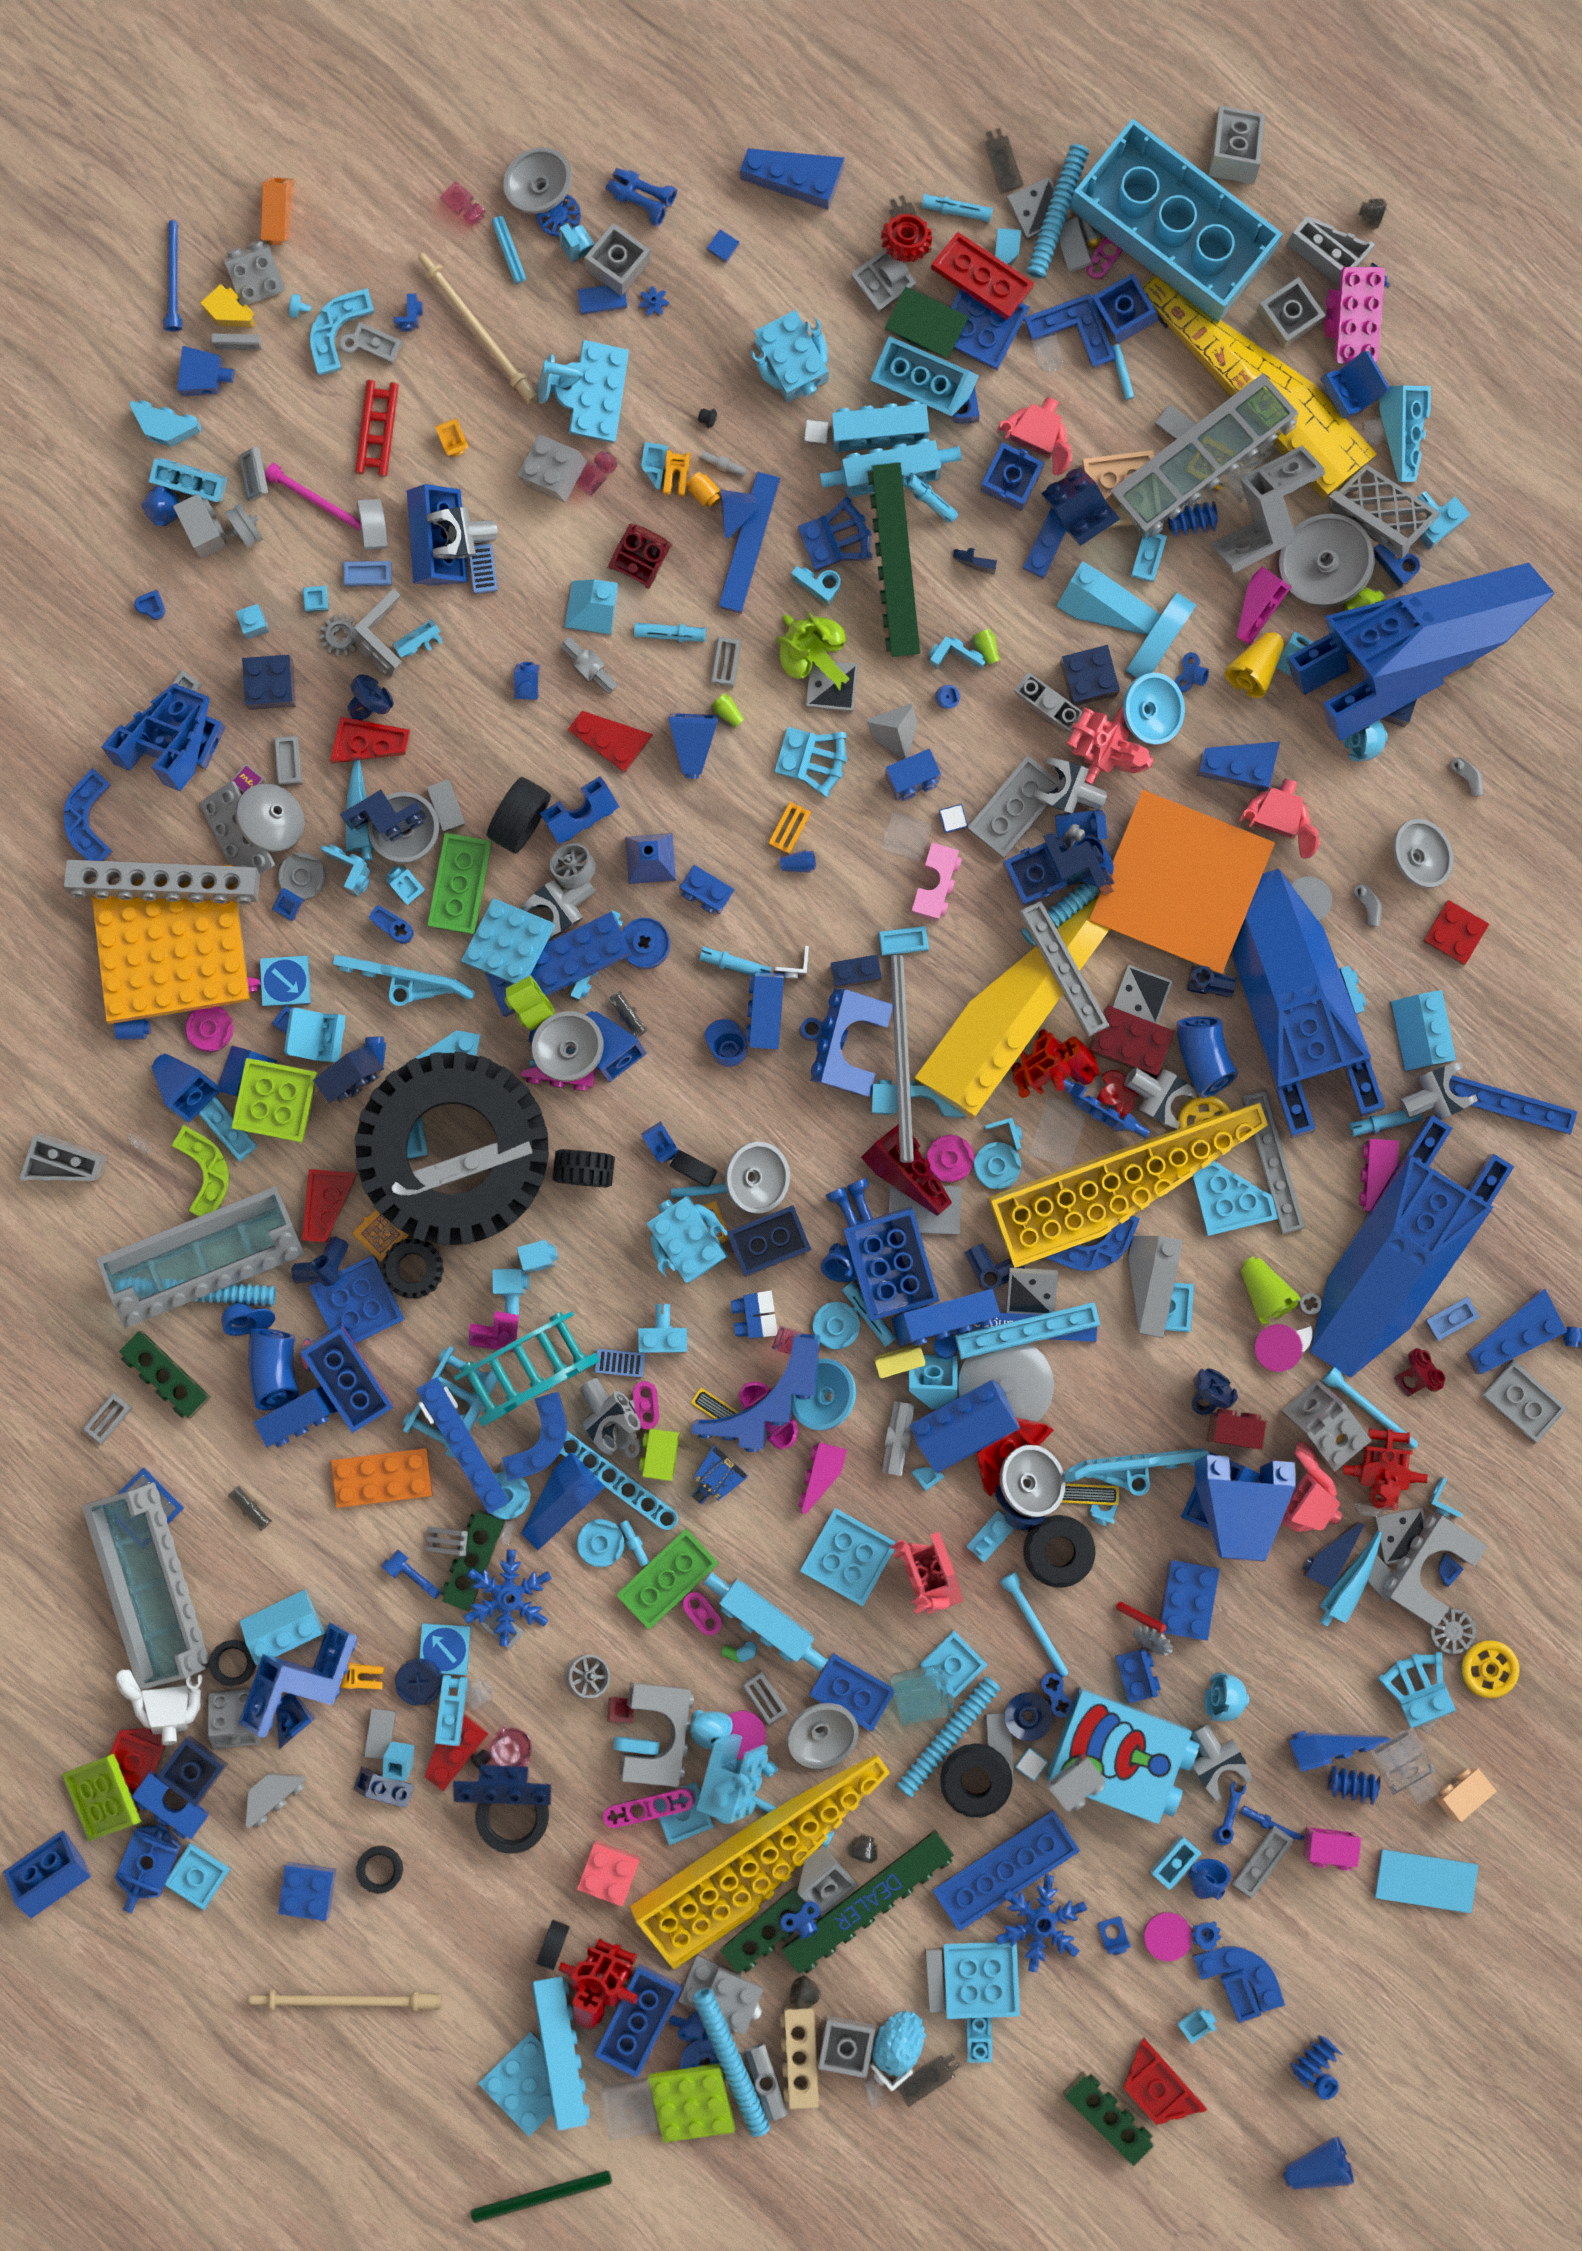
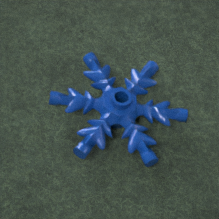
M507 1549L506 1562L500 1561V1565L505 1572L500 1573L505 1579L502 1585H496L494 1576L490 1580L486 1570H483L481 1575L473 1568H470L466 1575L477 1582L473 1585V1588L485 1589L483 1593L492 1592L493 1599L491 1602L482 1600L484 1605L472 1604L471 1607L475 1610L463 1615V1618L467 1624L479 1618V1623L481 1624L487 1614L491 1618L493 1610L499 1609L502 1615L496 1620L500 1624L496 1627L494 1633L500 1632V1646H508L509 1633L515 1634V1630L510 1623L515 1622L510 1616L513 1610H519L520 1618L525 1615L529 1625H532L533 1620L542 1627L548 1622V1618L538 1613L542 1607L530 1606L531 1601L523 1603L522 1596L524 1593L533 1595L531 1590L543 1591V1587L540 1585L552 1579L551 1575L546 1571L536 1577V1572H533L528 1581L524 1577L522 1585L516 1586L513 1580L519 1575L515 1571L519 1568L521 1562L515 1563V1549ZM511 1594V1599L506 1602V1597Z
M1045 1874L1044 1886H1037L1041 1898H1036L1040 1904L1036 1910L1031 1909L1030 1900L1026 1904L1022 1892L1019 1893L1018 1897L1009 1889L1003 1893L1002 1897L1012 1904L1008 1907V1910L1020 1911L1017 1916L1025 1915L1027 1923L1024 1926L1016 1923L1017 1928L1005 1926L1004 1928L1007 1932L995 1936L998 1945L1010 1941V1946H1014L1020 1937L1023 1942L1026 1934H1031L1034 1941L1027 1945L1032 1948L1026 1953L1025 1959L1031 1958L1028 1971L1036 1973L1038 1971L1039 1959L1043 1962L1045 1961L1042 1949H1046V1946L1042 1943L1045 1937L1052 1938V1947L1056 1943L1060 1954H1063L1065 1949L1073 1958L1076 1957L1080 1950L1070 1943L1074 1940V1937L1063 1935L1065 1930L1057 1931L1055 1924L1058 1921L1066 1924L1065 1919L1077 1921L1078 1918L1075 1914L1087 1911L1084 1901L1072 1906V1901L1070 1900L1063 1909L1059 1905L1057 1912L1051 1913L1048 1906L1055 1901L1050 1899L1057 1893L1058 1889H1052L1054 1876ZM1043 1919L1042 1925L1037 1926L1039 1920Z

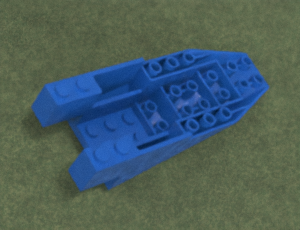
M1528 562L1325 616L1328 635L1287 657L1292 680L1301 692L1306 695L1349 671L1346 655L1351 653L1362 667L1365 680L1323 703L1328 727L1337 739L1342 741L1443 685L1444 677L1505 644L1554 595V591Z
M1280 869L1262 874L1234 943L1233 961L1291 1139L1315 1132L1316 1129L1302 1089V1080L1344 1067L1360 1117L1382 1111L1385 1104L1370 1062L1371 1055L1323 926Z
M1433 1115L1426 1117L1398 1162L1373 1208L1365 1215V1219L1326 1281L1310 1353L1337 1368L1350 1378L1411 1328L1494 1208L1491 1205L1515 1167L1496 1154H1489L1467 1189L1429 1167L1453 1129Z

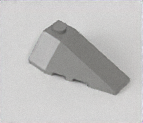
M1163 1236L1132 1237L1128 1264L1131 1273L1139 1334L1163 1338L1183 1240Z

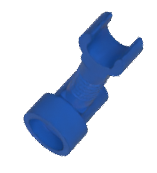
M398 1549L389 1560L386 1559L381 1565L394 1578L402 1571L434 1599L441 1593L440 1590L406 1563L409 1558Z
M1235 1781L1229 1786L1231 1794L1227 1813L1222 1826L1217 1827L1213 1832V1840L1217 1845L1225 1846L1233 1840L1232 1825L1241 1796L1246 1792V1784L1243 1785L1240 1793L1234 1790ZM1222 1831L1228 1834L1227 1839L1222 1837Z

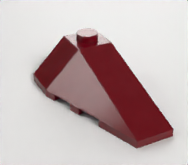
M898 1124L875 1142L861 1158L877 1176L938 1216L952 1204V1201L940 1180L932 1175L929 1169L931 1164L928 1159H923L918 1150L921 1146L913 1135V1162L902 1163L900 1161Z

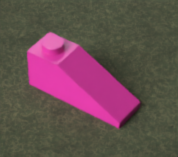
M1263 566L1254 573L1251 582L1248 584L1237 637L1248 645H1251L1291 588L1290 585Z

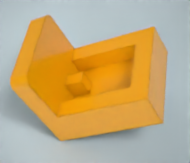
M457 417L435 426L447 456L457 457L465 453V449L469 448Z

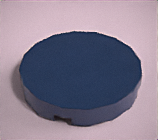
M415 1658L407 1660L398 1669L395 1675V1689L399 1697L410 1705H428L438 1698L441 1692L443 1677L440 1669L433 1662L427 1659Z

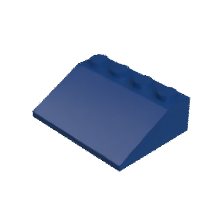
M912 1206L844 1228L870 1321L940 1301Z

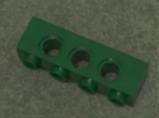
M138 1331L119 1351L123 1355L121 1360L129 1368L134 1366L140 1372L138 1375L140 1379L147 1385L152 1383L157 1388L155 1393L162 1400L172 1402L175 1405L172 1409L181 1418H184V1416L192 1418L211 1398L201 1386L143 1331ZM145 1353H149L152 1357V1362L149 1366H144L141 1363V1357ZM163 1369L169 1373V1379L165 1383L160 1382L158 1379V1374ZM179 1386H183L186 1389V1396L182 1400L178 1399L175 1395V1391Z
M480 1510L476 1512V1515H470L466 1526L470 1528L467 1535L466 1555L459 1556L458 1560H453L449 1570L450 1573H453L450 1582L445 1581L440 1595L444 1596L442 1602L468 1612L471 1611V1605L474 1604L479 1589L473 1588V1585L477 1582L466 1575L470 1568H473L481 1575L483 1570H487L506 1520L499 1519ZM479 1530L487 1535V1540L484 1544H478L474 1540V1535ZM473 1553L478 1557V1563L475 1567H470L466 1564L465 1558L467 1554ZM459 1576L468 1578L469 1586L467 1589H460L457 1586Z
M796 1886L792 1887L720 1948V1952L738 1974L743 1970L745 1973L750 1971L757 1964L755 1960L761 1955L766 1957L775 1949L774 1944L781 1939L784 1942L794 1933V1931L787 1932L781 1927L780 1914L784 1910H790L794 1914H798L806 1901L798 1894V1888ZM809 1907L808 1913L811 1914L814 1909ZM793 1920L787 1922V1925L792 1926ZM770 1925L774 1927L776 1932L772 1937H765L761 1932L762 1928ZM745 1942H754L757 1949L753 1953H747L743 1949Z
M1082 2072L1063 2091L1064 2097L1134 2167L1154 2147L1153 2142L1150 2140L1153 2137L1152 2134L1144 2126L1139 2128L1133 2122L1135 2117L1126 2108L1122 2111L1116 2105L1118 2100L1109 2091L1104 2093L1099 2088L1101 2083L1091 2073L1087 2076ZM1091 2094L1099 2096V2101L1095 2105L1086 2103L1087 2097ZM1107 2112L1116 2113V2119L1111 2123L1103 2120ZM1126 2129L1134 2132L1133 2137L1129 2140L1121 2138V2133Z

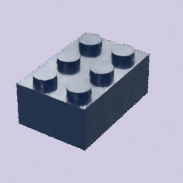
M794 1205L727 1231L744 1277L811 1251Z

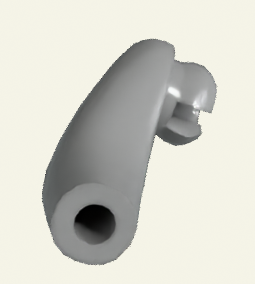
M1461 757L1454 758L1450 764L1451 769L1467 780L1472 797L1482 796L1483 780L1481 772Z
M1073 824L1068 828L1062 839L1065 841L1068 850L1072 848L1075 841L1079 842L1083 839L1085 832L1083 829H1079L1077 824Z
M1359 884L1354 888L1353 892L1367 909V925L1379 927L1382 903L1368 885Z

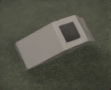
M1027 672L1014 690L1031 710L1050 724L1069 733L1073 732V724L1078 723L1083 711L1029 672Z
M270 1772L248 1791L247 1828L249 1829L253 1825L258 1828L268 1819L266 1814L273 1809L277 1812L287 1803L284 1798L290 1793L295 1796L305 1788L303 1782L307 1780L306 1776Z

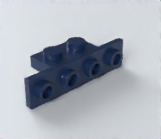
M480 1765L478 1782L453 1781L454 1802L551 1805V1784L528 1783L529 1766Z

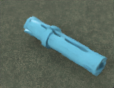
M925 193L921 209L942 212L941 215L945 216L947 213L990 223L993 207L951 200L949 196L942 198Z
M911 472L903 477V486L913 492L914 497L918 501H923L947 523L956 520L958 512L933 492L928 483H923Z
M635 622L634 637L679 640V643H684V641L705 643L706 627H686L685 624L673 626Z
M703 946L699 961L717 965L719 969L724 970L726 968L755 977L756 971L770 972L772 968L729 955L728 951L723 953Z
M1404 1110L1377 1117L1376 1115H1371L1368 1119L1350 1122L1349 1128L1350 1131L1353 1130L1351 1132L1352 1137L1371 1132L1377 1134L1383 1129L1422 1121L1423 1116L1419 1114L1409 1119Z
M854 1281L841 1290L853 1304L854 1311L860 1313L884 1347L897 1338L882 1318L870 1321L863 1294Z

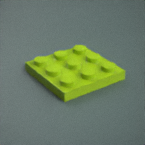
M246 1058L231 1128L303 1143L315 1089L313 1079L317 1077L318 1072Z
M114 1754L62 1774L88 1841L141 1822Z
M720 2064L649 2074L648 2080L663 2143L735 2133V2123Z

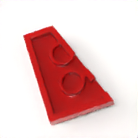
M340 716L330 762L340 763L406 755L411 732L409 729Z

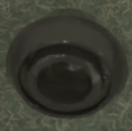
M1383 198L1368 199L1367 203L1362 202L1358 215L1362 216L1361 222L1369 229H1378L1386 210V201Z
M862 1833L860 1837L855 1836L846 1847L847 1854L866 1863L875 1862L878 1859L877 1843L874 1842L875 1838Z
M802 1975L796 1978L792 1984L790 2002L797 2009L812 2007L819 2001L820 1990L814 1981Z

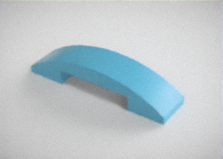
M1176 593L1126 672L1135 678L1153 673L1196 607V604Z

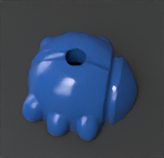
M1205 1922L1194 1925L1193 1929L1195 1932L1192 1933V1936L1195 1939L1193 1943L1200 1945L1204 1950L1215 1948L1216 1942L1221 1939L1219 1935L1220 1928L1216 1927L1217 1923Z

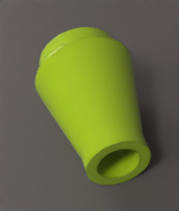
M990 628L973 635L975 640L973 643L985 659L987 665L1000 660L995 633H992Z
M725 693L711 704L714 709L713 712L732 725L734 729L745 720L731 696L728 697Z

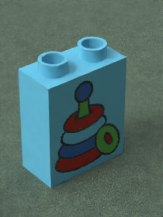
M1079 1687L1073 1701V1710L1066 1720L1046 1779L1049 1782L1084 1753L1106 1780L1103 1783L1104 1788L1095 1796L1092 1794L1088 1795V1798L1159 1824L1162 1814L1173 1817L1177 1811L1183 1790L1174 1787L1173 1784L1179 1768L1187 1771L1191 1770L1198 1753L1199 1743L1190 1740L1192 1731L1187 1727Z

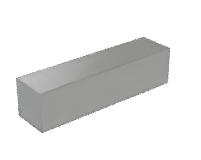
M941 1948L926 1949L929 2012H945Z

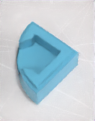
M921 1467L911 1471L925 1491L944 1478L941 1472L937 1474L930 1467Z

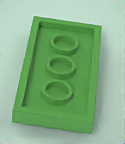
M449 833L444 834L428 927L471 935L475 934L492 841Z
M686 1528L616 1596L650 1630L711 1572L719 1562Z

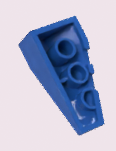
M571 1452L554 1468L521 1534L538 1551L594 1499L605 1485Z
M1306 1730L1292 1733L1293 1738L1287 1739L1294 1765L1301 1772L1330 1764L1333 1757L1335 1759H1345L1351 1757L1356 1750L1366 1752L1391 1743L1390 1738L1387 1736L1306 1733Z

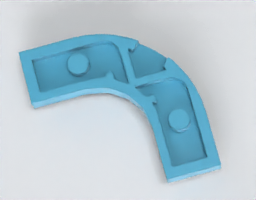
M368 288L333 299L321 309L315 323H313L310 344L319 376L342 370L335 346V337L339 328L352 319L375 313Z

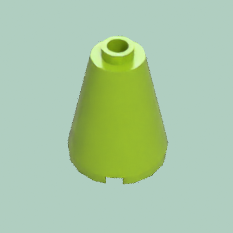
M1253 1256L1242 1263L1243 1268L1240 1271L1256 1316L1262 1326L1269 1324L1270 1321L1268 1319L1271 1317L1281 1318L1298 1305L1296 1301H1302L1300 1296L1261 1258L1255 1259Z

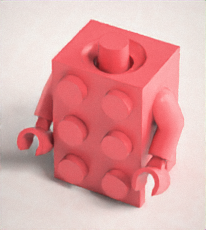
M940 1532L930 1535L933 1545L930 1546L915 1543L907 1544L904 1540H899L890 1546V1548L896 1550V1553L893 1554L896 1559L902 1556L916 1596L911 1601V1603L917 1606L914 1609L916 1614L926 1610L928 1615L964 1602L956 1574Z

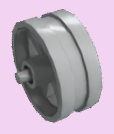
M240 503L231 511L225 512L233 525L231 527L233 531L229 533L231 537L236 535L238 538L240 536L248 549L253 547V544L256 542L259 543L263 540L255 527L257 525L256 521L259 520L257 515L254 517L248 516Z
M578 843L562 846L554 853L550 861L551 873L561 886L568 889L578 888L586 884L592 878L596 869L595 860L590 855V852L584 845Z
M577 1656L565 1668L564 1683L568 1691L577 1698L591 1699L599 1697L609 1686V1667L598 1656ZM586 1659L595 1661L590 1670H588ZM580 1660L582 1662L583 1671H580L577 1668H575L576 1663ZM598 1666L601 1669L602 1675H596L594 1672ZM572 1672L578 1674V1679L572 1681ZM596 1679H602L599 1688L594 1683ZM581 1682L583 1683L581 1692H578L574 1685ZM589 1683L594 1693L585 1695Z

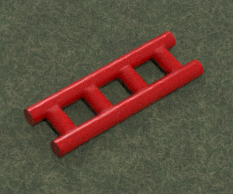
M366 380L355 473L364 474L365 467L379 468V476L387 477L399 384L390 382L389 390L375 388L376 381ZM374 398L388 399L386 413L372 411ZM371 421L385 422L383 436L369 434ZM368 444L382 445L380 459L366 457Z

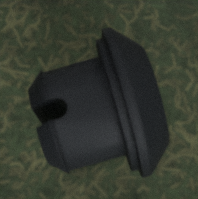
M704 408L700 410L698 420L701 423L707 424L706 427L708 429L713 427L716 421L717 412L715 408L711 411Z
M482 1749L477 1755L471 1754V1761L478 1769H480V1765H486L491 1760V1755L485 1749Z

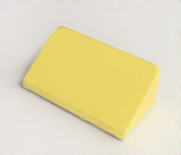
M911 1345L874 1356V1362L880 1378L925 1365L920 1345Z

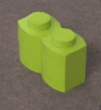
M531 975L505 988V1002L510 1010L514 1009L518 1013L516 1016L522 1027L526 1026L532 1031L538 1028L547 1018L555 1014L552 1004Z

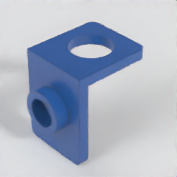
M1120 1916L1098 1923L1105 1950L1108 1954H1113V1956L1127 1952L1126 1949L1131 1948ZM1111 1924L1117 1925L1120 1929L1119 1935L1116 1938H1109L1106 1935L1107 1926Z

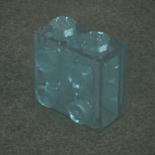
M940 1664L894 1673L890 1679L902 1726L949 1716L952 1708H954L952 1694H948L946 1688L948 1684L947 1673L941 1669Z

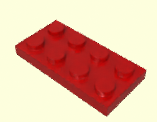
M958 231L933 261L930 268L1007 321L1031 292L1035 284Z

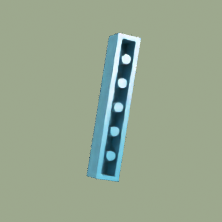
M561 1976L531 1982L555 2129L563 2130L587 2125L586 2119L590 2118L588 2104L583 2103L582 2094H586L584 2080H579L578 2070L582 2069L580 2056L579 2054L575 2055L574 2045L577 2044V2036L575 2030H571L569 2020H573L571 2005L567 2006L565 1996L569 1995L567 1981H563Z

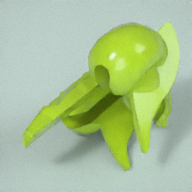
M808 612L809 618L797 621L791 618L790 615L784 614L783 622L789 627V630L784 637L777 636L775 639L781 645L780 663L784 671L791 678L802 679L810 674L813 662H815L816 666L836 684L838 690H841V682L846 684L849 681V677L835 665V661L830 658L826 651L838 652L845 645L846 634L842 626L830 618L814 617L810 612Z

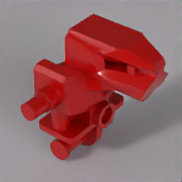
M1046 1029L1039 1031L1040 1038L1034 1042L1033 1053L1027 1055L1022 1051L1020 1054L1022 1064L1015 1062L1011 1066V1070L1014 1073L1012 1080L1015 1086L1018 1087V1095L1021 1098H1026L1030 1095L1029 1086H1032L1041 1095L1044 1093L1042 1086L1049 1081H1052L1056 1091H1062L1065 1088L1063 1081L1068 1075L1076 1082L1087 1085L1091 1084L1094 1078L1100 1074L1095 1056L1077 1037L1072 1036L1062 1043L1052 1032H1048Z
M1369 1428V1438L1384 1440V1447L1366 1445L1363 1448V1463L1354 1466L1343 1465L1342 1474L1358 1477V1482L1361 1485L1370 1487L1369 1503L1373 1507L1395 1511L1399 1507L1398 1501L1401 1490L1409 1489L1410 1483L1426 1484L1428 1474L1409 1470L1410 1455H1413L1412 1450L1392 1448L1393 1441L1409 1444L1410 1432L1401 1433L1393 1432L1392 1429L1383 1431Z
M599 1938L595 1948H588L585 1962L579 1961L577 1967L564 1962L560 1963L558 1971L567 1974L571 1978L572 1988L578 1992L573 2000V2014L577 2024L591 2031L597 2024L602 2022L605 2005L614 2006L619 1999L632 2004L637 2002L638 1995L623 1987L625 1980L632 1977L631 1965L637 1959L636 1953L633 1954L622 1949L620 1944L615 1943L612 1945Z

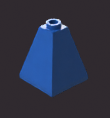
M671 713L669 723L682 774H685V778H699V774H702L718 723V715Z
M672 833L625 837L629 884L676 881Z
M590 1011L586 1014L596 1023L602 1033L604 1048L597 1066L610 1083L647 1053L635 1036L599 1012Z
M166 1053L156 1057L154 1064L151 1066L164 1104L188 1123L222 1090L220 1086L199 1069Z

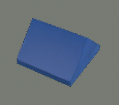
M232 1045L218 1084L222 1088L220 1092L238 1097L246 1058L274 1064L277 1063V1060Z

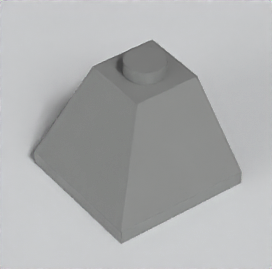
M822 1845L804 1861L798 1894L806 1902L813 1901L817 1903L820 1907L819 1915L822 1917L854 1890L858 1884L834 1855Z

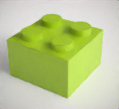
M650 1428L649 1433H644L643 1447H646L647 1451L646 1457H641L639 1471L643 1472V1477L673 1480L680 1432Z

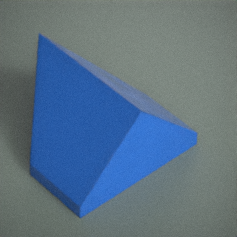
M720 489L722 526L724 536L727 539L760 506L759 498L756 495Z
M290 1693L281 1698V1703L276 1708L279 1749L316 1719L299 1697Z

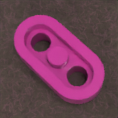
M642 1381L633 1389L634 1408L641 1428L650 1429L659 1422L658 1395L656 1387L651 1382ZM646 1388L650 1391L649 1397L643 1398L641 1396L642 1389ZM646 1412L652 1415V1419L649 1422L643 1419V1415Z
M691 1592L685 1596L683 1600L684 1611L698 1629L705 1635L718 1633L722 1626V1619L706 1597L700 1592ZM693 1599H697L700 1602L698 1608L691 1607L690 1603ZM708 1618L714 1620L715 1624L713 1627L706 1626L705 1621Z

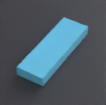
M216 1096L198 1113L239 1162L258 1148V1145L245 1131L231 1128L234 1117Z

